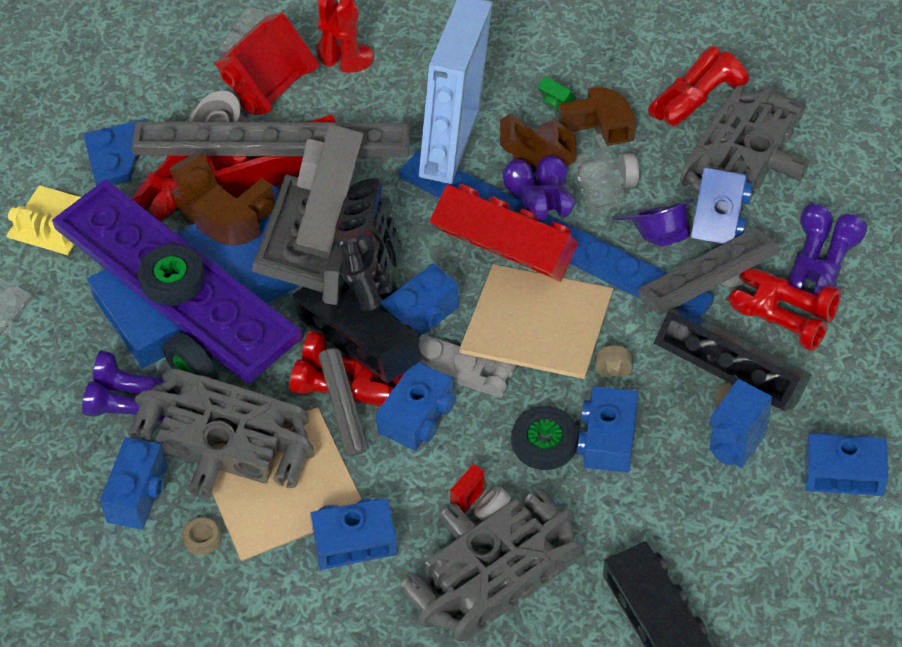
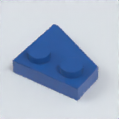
M136 121L83 134L96 186L105 179L112 185L131 180L135 169V160L139 157V155H133L131 149Z

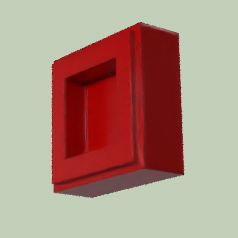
M473 464L450 489V503L458 504L464 513L485 492L484 470Z

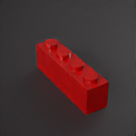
M333 114L308 121L336 123ZM205 156L217 184L223 186L225 191L235 198L241 196L261 178L275 187L283 184L285 175L298 178L303 156Z
M448 184L446 185L429 223L444 233L561 282L579 244L570 235L571 230L557 222H552L550 226L539 222L540 219L534 216L532 212L521 209L520 213L508 209L510 205L498 198L491 196L489 201L479 198V192L466 185L460 184L459 189Z

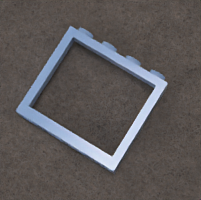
M457 0L431 59L419 177L448 184H452L480 110L492 1Z

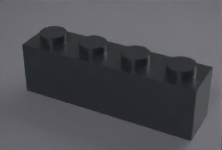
M346 282L337 305L324 303L323 290L320 292L302 287L292 294L300 320L312 330L323 334L326 340L387 384L422 360L418 347L420 339L416 331L411 326H405L397 321L388 310H381L378 307L370 311L360 310L355 292Z
M683 308L668 310L654 341V344L732 385L740 379L772 396L771 405L782 411L796 407L812 375Z
M647 541L604 559L603 578L645 647H712L707 639L708 633L703 621L699 616L693 617L687 607L688 601L682 587L678 583H672L667 575L668 569L665 560L659 552L654 553Z

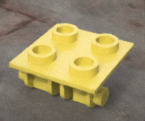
M39 185L25 207L18 206L17 208L12 207L10 209L8 219L13 222V226L6 235L7 238L69 256L75 245L54 228L52 219L81 197Z

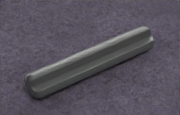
M326 349L319 353V360L345 454L347 456L360 455L366 452L367 445L339 349Z

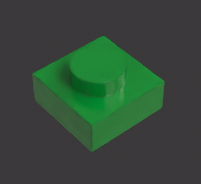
M545 76L537 86L544 97L543 103L556 112H559V104L576 100L571 90Z

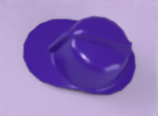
M693 199L668 207L620 213L612 216V219H632L643 239L658 246H667L689 237L686 204L692 202Z

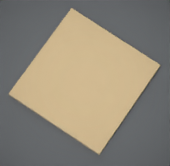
M493 264L460 346L459 353L585 379L614 288L562 278L560 282L540 273Z
M318 407L306 411L309 422L304 425V430L307 431L308 441L313 445L315 455L312 458H305L295 488H286L289 473L286 475L283 486H280L273 480L283 452L280 451L277 452L275 460H273V466L265 484L221 470L219 471L212 494L241 561L312 534L310 512L318 511L327 505H338L341 507L356 504L362 500ZM283 426V428L293 432V427ZM220 443V444H217V445L212 446V447H213V448H222V447H224L226 444H225V443Z

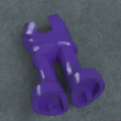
M548 155L540 160L536 169L537 186H535L532 169L524 160L515 159L505 166L502 175L504 185L514 196L522 199L527 211L532 212L540 220L547 218V210H556L559 217H567L571 214L576 201L574 196L563 186L567 179V167L561 158L556 155Z
M807 205L800 217V224L806 235L805 244L801 254L796 255L794 266L788 278L790 281L789 285L804 290L806 280L817 282L815 294H818L825 286L837 288L836 279L841 271L840 265L849 249L860 244L867 233L865 221L855 215H841L835 224L825 260H817L823 244L831 231L833 217L831 212L823 206Z
M100 350L94 364L93 382L90 381L85 389L82 413L83 415L94 417L105 413L136 415L140 406L135 402V398L115 394L109 390L139 394L143 391L152 390L156 385L162 384L164 379L151 375L149 377L139 376L121 371L118 368L114 355ZM173 389L169 392L171 394L179 395V393ZM160 415L158 422L163 423L166 416Z

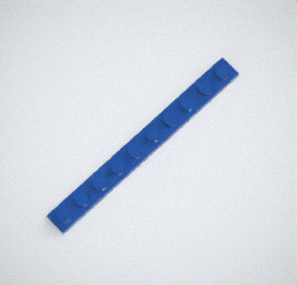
M417 150L399 170V178L440 198L448 183L419 177L421 151ZM457 170L453 183L448 184L459 189L460 184L471 187L479 192V198L489 201L491 196L508 203L510 205L508 209L516 213H520L521 209L526 210L521 200L460 170ZM547 214L546 219L539 220V222L548 226L552 222H557L571 230L570 235L579 244L569 264L639 298L638 289L667 274ZM704 292L674 309L683 308L702 318L713 304L714 296Z

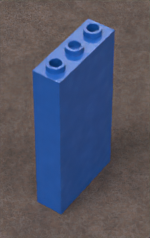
M272 184L274 200L276 203L279 191ZM271 214L259 221L261 236L241 245L218 243L198 230L195 224L176 233L265 303H269L300 287L293 283L252 272L253 263ZM104 269L87 278L94 300L139 366L144 369L165 358L162 345L173 335L184 332L107 270Z

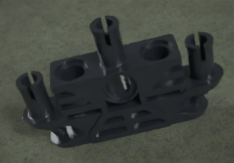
M377 178L365 179L350 187L347 197L344 199L334 235L335 245L342 246L343 262L341 270L343 279L351 283L356 299L359 302V308L362 311H370L379 307L384 299L398 290L394 277L402 243L398 239L397 229L394 228L393 218L390 217L392 203L390 199L381 197L382 185Z

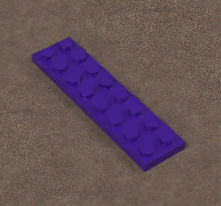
M106 179L52 219L54 228L248 384L302 339L301 330ZM168 244L184 245L193 249L201 258L205 273L204 283L198 294L185 303L173 306L159 305L149 300L141 290L138 277L140 263L148 252ZM173 269V272L165 273V277L169 278L170 275L178 274V272H175Z

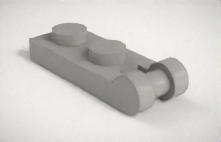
M421 334L419 338L420 343L418 347L422 358L420 363L452 377L453 383L499 398L503 396L507 388L505 383L507 377L511 378L517 367L514 364L459 353L460 346ZM485 370L493 372L492 376L483 377Z

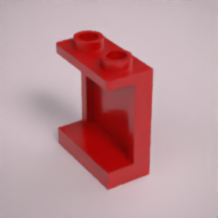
M283 12L265 16L214 63L220 71L222 80L228 86H231L239 97L242 108L255 116L269 113L272 110L270 104L301 75L312 73L320 66Z

